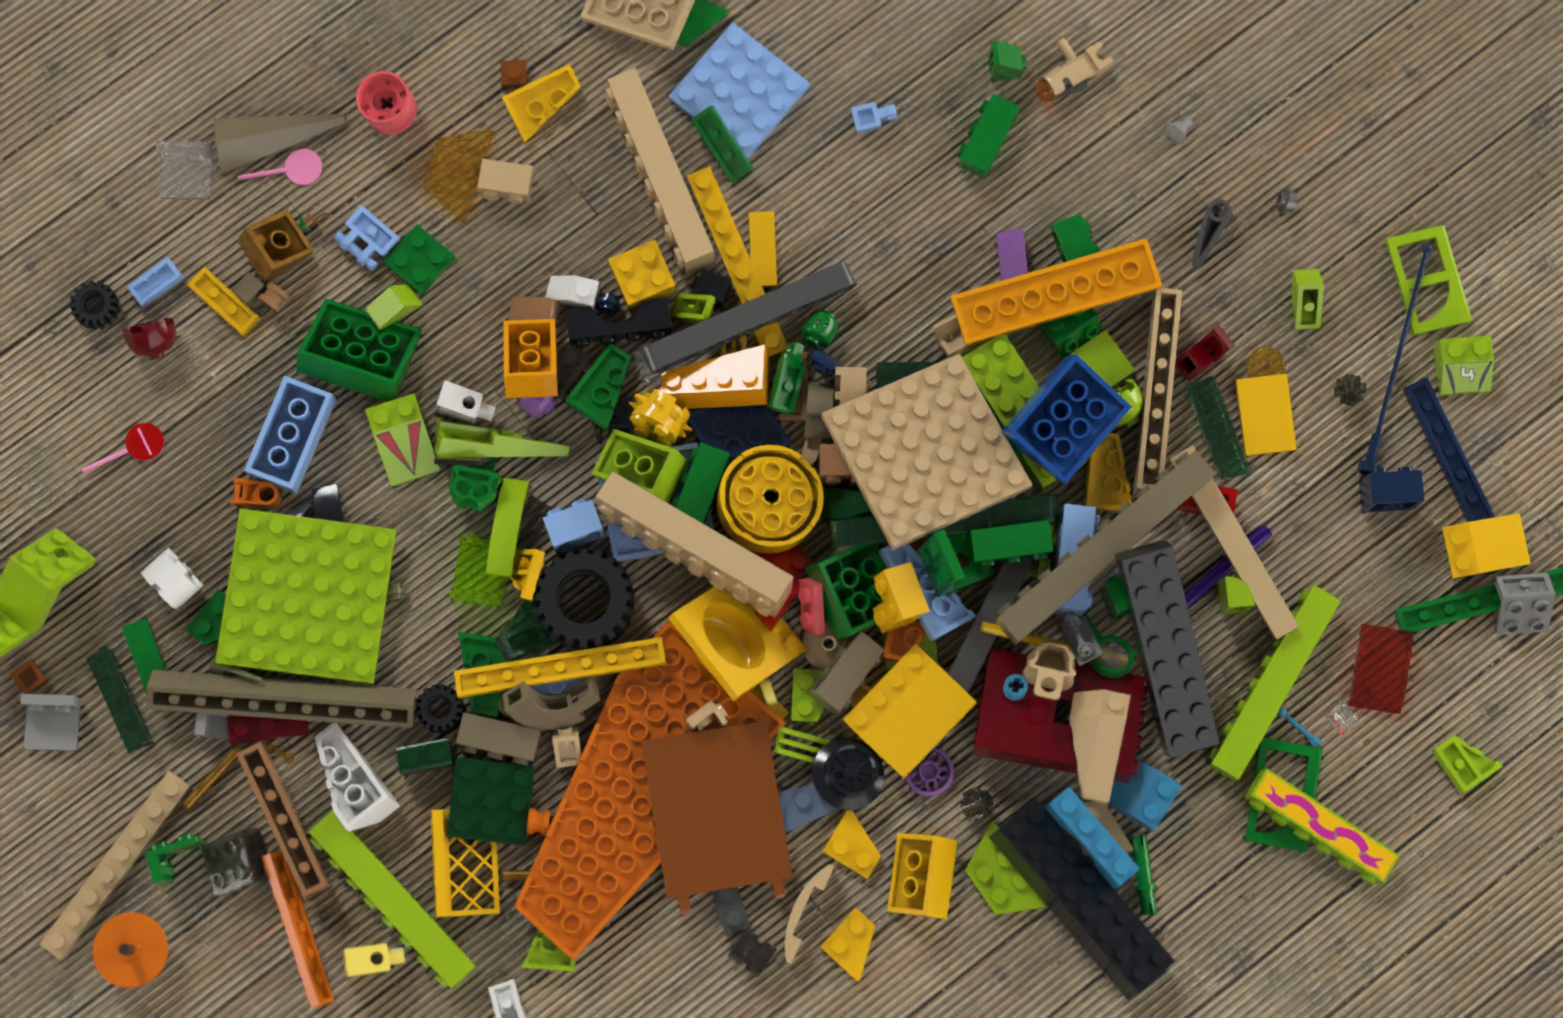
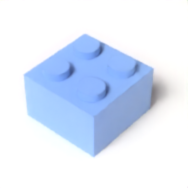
M586 498L571 503L572 507L565 510L561 508L550 510L546 513L547 516L543 517L556 555L605 537L592 499L586 501Z

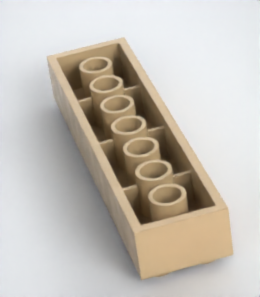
M636 68L607 79L608 88L605 89L608 105L611 111L616 110V123L620 133H626L624 134L625 144L630 156H636L634 157L635 167L640 179L645 177L646 194L650 202L655 201L653 203L655 207L654 212L659 224H665L663 226L664 235L669 247L674 246V259L678 269H684L687 276L714 265L713 247Z
M612 471L596 495L597 514L603 522L609 525L614 523L621 528L625 535L631 538L636 536L643 540V544L653 551L660 550L665 553V557L675 564L680 562L687 566L688 571L693 575L706 577L717 589H726L733 593L732 596L739 602L752 604L755 606V610L763 616L768 617L770 615L775 618L791 594L793 576Z

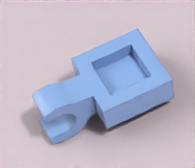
M876 102L851 107L857 134L882 128L881 121L897 119L895 104L878 109Z

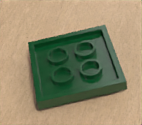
M456 757L446 837L526 846L535 766Z

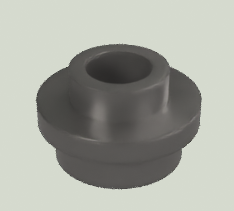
M1286 188L1278 194L1276 206H1278L1280 213L1285 214L1286 212L1292 213L1298 201L1297 193H1293L1292 189Z

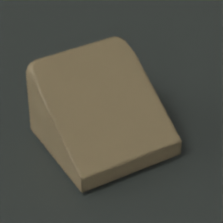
M249 272L231 289L249 308L258 300L257 297L267 290L266 286Z

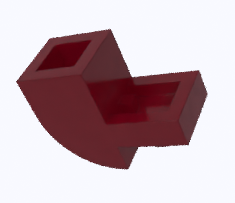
M1219 325L1198 343L1187 348L1176 358L1175 365L1189 382L1220 361L1235 345Z

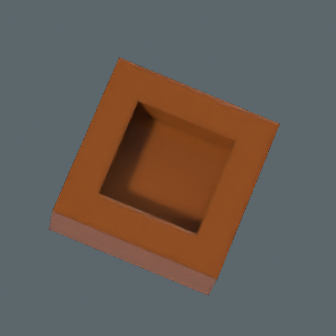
M526 60L501 61L502 88H517L527 85Z
M33 659L10 674L23 694H31L48 682V679Z

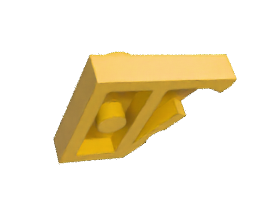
M537 549L516 550L515 564L510 580L513 581L516 589L522 591L520 594L521 598L532 601L539 574L545 566L544 556L546 552Z
M855 908L820 946L857 982L862 976L875 925Z

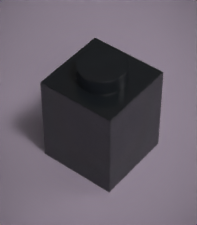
M702 269L700 276L695 275L691 290L694 291V294L716 297V306L724 308L731 288V279Z

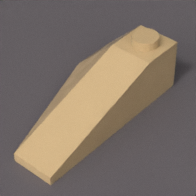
M1109 690L1074 692L1069 721L1070 727H1072L1073 746L1076 752L1077 772L1082 799L1104 804L1109 803L1130 695Z

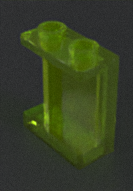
M466 534V537H459L460 546L453 588L450 589V600L452 602L503 609L508 578L486 575L490 541L481 540L482 536L476 534Z

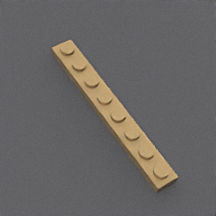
M168 771L39 945L58 959L63 960L192 786L173 772Z

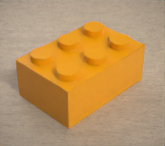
M555 319L503 321L506 398L558 396Z

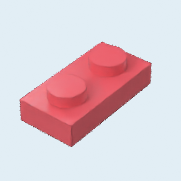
M810 578L800 579L798 596L801 605L800 623L802 629L816 636L824 634L822 584Z

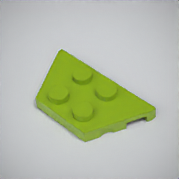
M992 821L969 861L965 873L994 915L1047 908L1048 906L990 840L989 836L999 829L996 822Z

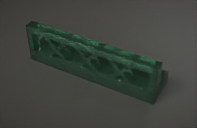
M1215 376L1199 382L1190 381L1186 383L1185 386L1221 480L1229 481L1250 473V467Z
M106 645L99 648L101 653L88 658L87 661L129 754H133L155 742L114 650Z

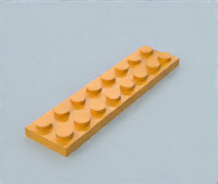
M1145 238L950 296V300L965 346L1151 292L1162 288L1163 285L1148 240Z

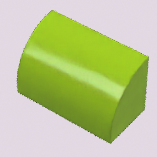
M1225 576L1217 584L1220 615L1246 613L1255 606L1253 593L1242 580Z

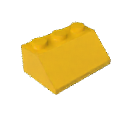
M897 833L887 912L947 920L958 840L934 835Z

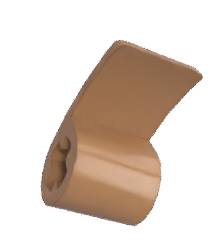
M513 297L509 321L555 319L556 325L560 302L545 297Z

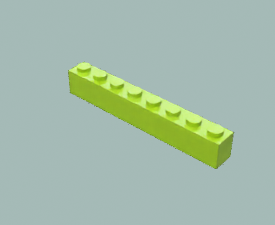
M1313 585L1308 590L1304 588L1297 599V602L1300 603L1296 612L1291 611L1299 627L1276 640L1274 639L1271 645L1275 648L1271 656L1266 655L1259 666L1262 672L1258 679L1253 677L1246 688V691L1249 692L1245 701L1241 699L1233 711L1236 714L1235 719L1232 723L1227 722L1220 734L1224 737L1219 746L1214 745L1208 755V758L1211 759L1208 766L1234 782L1238 781L1341 602V600L1316 585Z
M333 810L309 831L313 837L310 842L320 852L324 849L331 856L328 861L337 871L341 868L348 875L345 879L355 891L360 888L366 896L363 900L373 910L378 908L384 914L381 917L382 921L391 930L395 927L402 934L399 939L408 949L412 946L419 953L416 958L426 969L431 966L437 972L435 979L444 988L449 986L451 989H455L477 968L474 962L355 832H348Z

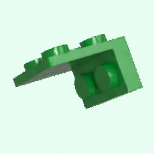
M187 834L178 837V842L174 844L161 842L152 845V850L145 852L153 883L161 886L172 884V876H175V870L172 861H167V857L206 846V840L197 835Z

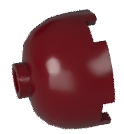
M173 317L164 318V321L161 322L153 320L130 326V329H123L126 343L132 352L139 356H149V360L165 357L164 352L173 347L177 336Z

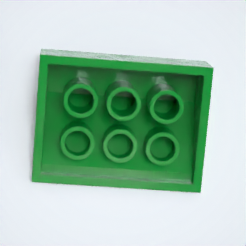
M325 298L297 352L296 372L386 402L395 400L403 386L422 334V329L395 321L379 330L366 311Z

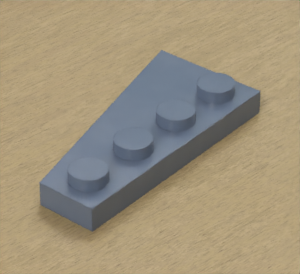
M814 785L778 792L785 833L839 810L824 801Z

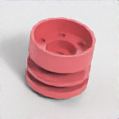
M379 71L370 74L362 80L357 89L356 102L358 109L374 130L382 134L394 135L403 132L411 126L416 117L417 104L414 95L400 76L392 72ZM389 104L390 106L393 105V108L389 109L385 108V106Z

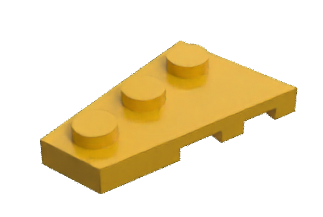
M570 64L502 97L524 144L581 88Z
M1109 433L1088 458L1084 506L1096 507V510L1116 512L1127 501L1130 505L1132 504L1131 488L1126 478L1125 460L1119 434Z

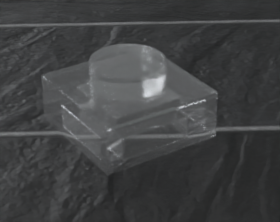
M1342 700L1325 715L1331 726L1338 730L1341 735L1349 731L1359 721Z

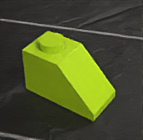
M1318 269L1293 270L1291 298L1295 330L1321 328L1324 283Z

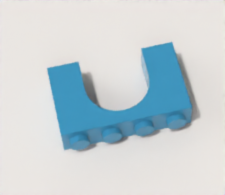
M1070 787L1044 807L1058 825L1072 834L1087 850L1096 864V869L1113 889L1121 886L1140 869Z

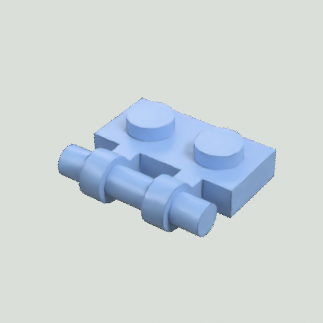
M363 205L345 222L346 227L351 230L350 233L346 236L341 231H338L333 237L340 244L339 247L345 252L349 251L357 258V263L362 267L366 266L371 271L378 265L372 259V256L378 253L384 259L400 241L399 236ZM358 238L368 245L364 250L355 244Z

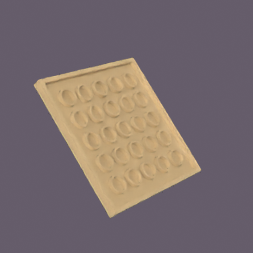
M960 354L827 410L821 415L824 424L892 550L1005 501L1032 487L1030 479L1006 436L1001 433L1000 425Z

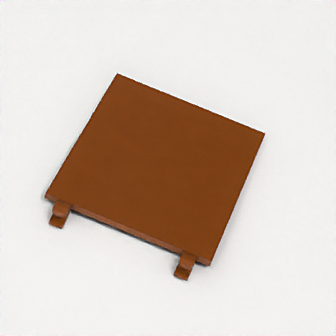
M766 721L641 741L667 899L678 898L680 914L688 915L691 913L688 895L772 881L774 898H784L786 894L782 879L793 878Z

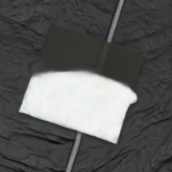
M437 457L434 459V464L480 466L483 463H487L490 457Z

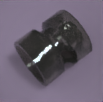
M746 928L728 954V957L739 965L745 963L746 970L759 977L777 949L766 941L760 943L759 936Z

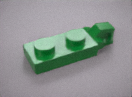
M797 342L787 344L785 353H782L779 358L767 408L787 416L794 414L806 368L803 365L804 360L801 359L804 345Z

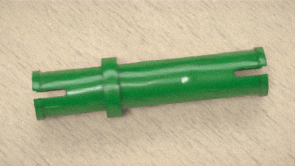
M1147 834L1130 836L1134 862L1140 868L1136 872L1137 886H1135V892H1138L1140 915L1158 914L1154 894L1156 884H1153Z

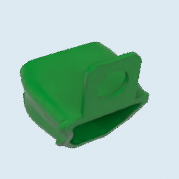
M470 457L468 467L455 465L451 468L449 492L458 508L465 509L470 507L476 512H481L495 500L497 488L502 483V477L494 472L497 457H491L489 464L485 466L479 465L476 462V457Z

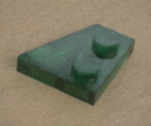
M526 600L495 638L506 662L546 648L552 643L537 617L534 606L529 600Z

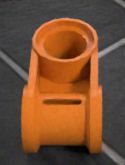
M233 478L235 489L230 505L241 508L275 509L282 503L283 495L272 483L245 478ZM273 490V498L270 501H264L263 496L265 492Z

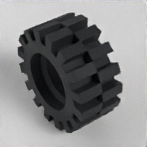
M93 280L88 281L89 284L87 285L82 283L80 284L82 288H75V296L71 295L70 297L72 303H69L72 315L80 324L86 328L90 327L92 330H97V327L102 330L105 329L106 324L112 325L113 322L111 320L113 318L117 319L118 315L116 312H120V306L118 305L120 302L114 291L107 284L104 285L100 281H97V283ZM91 297H101L104 300L103 310L98 314H89L86 311V302Z
M444 684L431 685L430 688H425L424 692L419 694L418 702L415 704V712L420 723L426 729L432 732L444 733L445 731L453 730L452 728L460 724L459 721L463 716L464 705L462 698L458 699L457 692L453 688ZM436 699H445L450 705V711L444 718H434L430 713V706Z

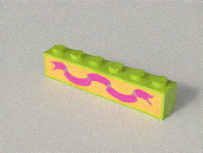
M1267 768L1259 771L1244 796L1250 800L1249 805L1260 812L1265 810L1272 815L1271 819L1281 826L1288 825L1294 829L1293 834L1304 841L1309 839L1316 844L1315 848L1328 856L1332 854L1339 859L1337 861L1338 864L1348 870L1353 868L1361 874L1359 877L1371 885H1374V883H1384L1400 855Z

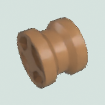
M269 282L266 285L267 290L260 294L257 299L272 311L279 313L281 304L284 301H288L290 296L280 287Z

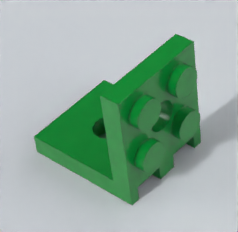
M975 528L950 537L947 536L945 530L934 533L917 550L918 554L921 555L922 561L927 565L925 570L929 579L932 580L934 587L938 590L936 593L938 598L992 578L995 575L992 567L980 568V564H974L970 531L975 530ZM956 555H962L966 559V567L960 566Z

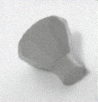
M1186 116L1181 121L1167 124L1165 132L1171 141L1182 144L1186 140L1187 129L1193 122Z

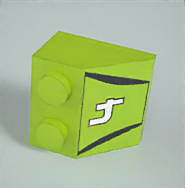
M1491 335L1440 339L1433 346L1439 396L1491 391L1494 367Z

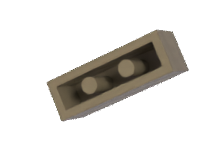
M862 631L849 636L811 688L808 695L831 713L845 711L852 702L850 697L855 690L859 691L865 685L868 672L874 670L882 660L880 656L884 649Z
M463 712L456 744L462 746L461 751L477 754V750L487 752L486 757L502 760L503 756L513 758L512 763L528 766V762L535 763L542 732L539 729Z

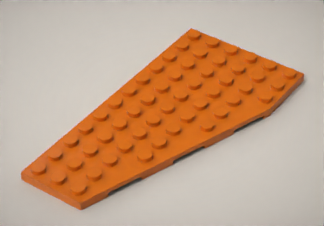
M670 620L653 636V638L662 637L666 665L624 671L616 677L514 906L515 909L573 961L661 864L641 741L766 721L769 741L771 742L778 734L779 728L786 725L785 721L750 690L733 701L713 674L700 663L693 649ZM711 700L715 705L719 703L728 714L725 718L727 724L724 727H721L713 715L710 717L712 722L701 730L696 727L691 731L685 723L687 718Z

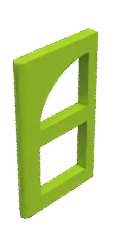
M1444 225L1385 240L1406 314L1411 301L1410 291L1414 290L1416 278L1406 279L1398 247L1434 239L1443 271L1422 276L1419 288L1447 282L1448 295L1446 302L1437 315L1421 323L1418 321L1414 307L1410 321L1413 336L1472 322Z

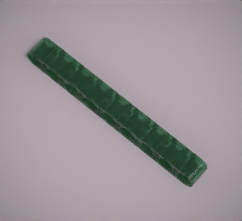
M1058 494L1009 498L924 537H931L934 533L945 530L946 534L949 535L966 533L971 530L1049 520V523L1060 521ZM873 514L829 520L832 547L888 542Z

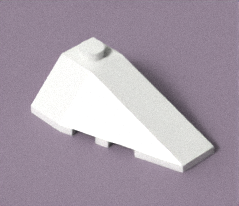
M333 722L315 736L321 765L324 766L327 778V788L330 790L333 811L348 832L380 823L400 807L389 789L338 723Z

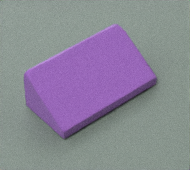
M1023 228L997 233L1001 281L1028 273Z

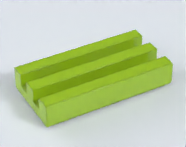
M780 727L773 753L813 764L815 758L782 749V744L818 753L830 740ZM784 734L821 744V747L817 748L785 739Z

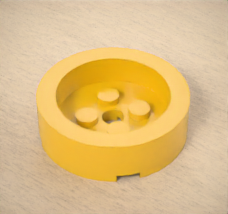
M778 445L753 447L741 453L726 469L716 495L718 517L728 535L741 546L759 553L784 552L800 544L814 528L822 512L824 500L823 487L815 468H812L798 452ZM766 491H774L778 495V501L773 504L767 502L764 498Z

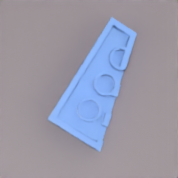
M909 544L892 550L890 545L878 552L888 569L909 562L912 563L930 610L918 618L931 642L977 617L960 602L961 599L954 592L939 598L937 597L936 593L938 590L934 587L932 580L929 579L925 570L927 566Z

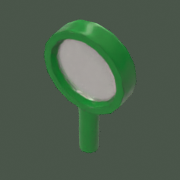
M1086 614L1082 615L1081 617H1086L1103 652L1102 655L1089 661L1092 668L1098 674L1107 678H1119L1126 675L1134 662V651L1131 645L1118 636H1102Z

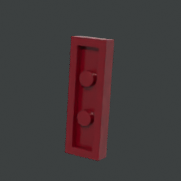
M251 716L227 718L230 745L310 734L309 723L306 720Z

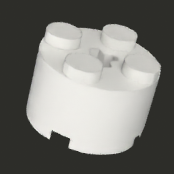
M168 547L141 574L151 586L153 585L158 591L157 593L172 608L177 610L204 585L194 575L195 573L185 562L182 563L178 560L179 557Z

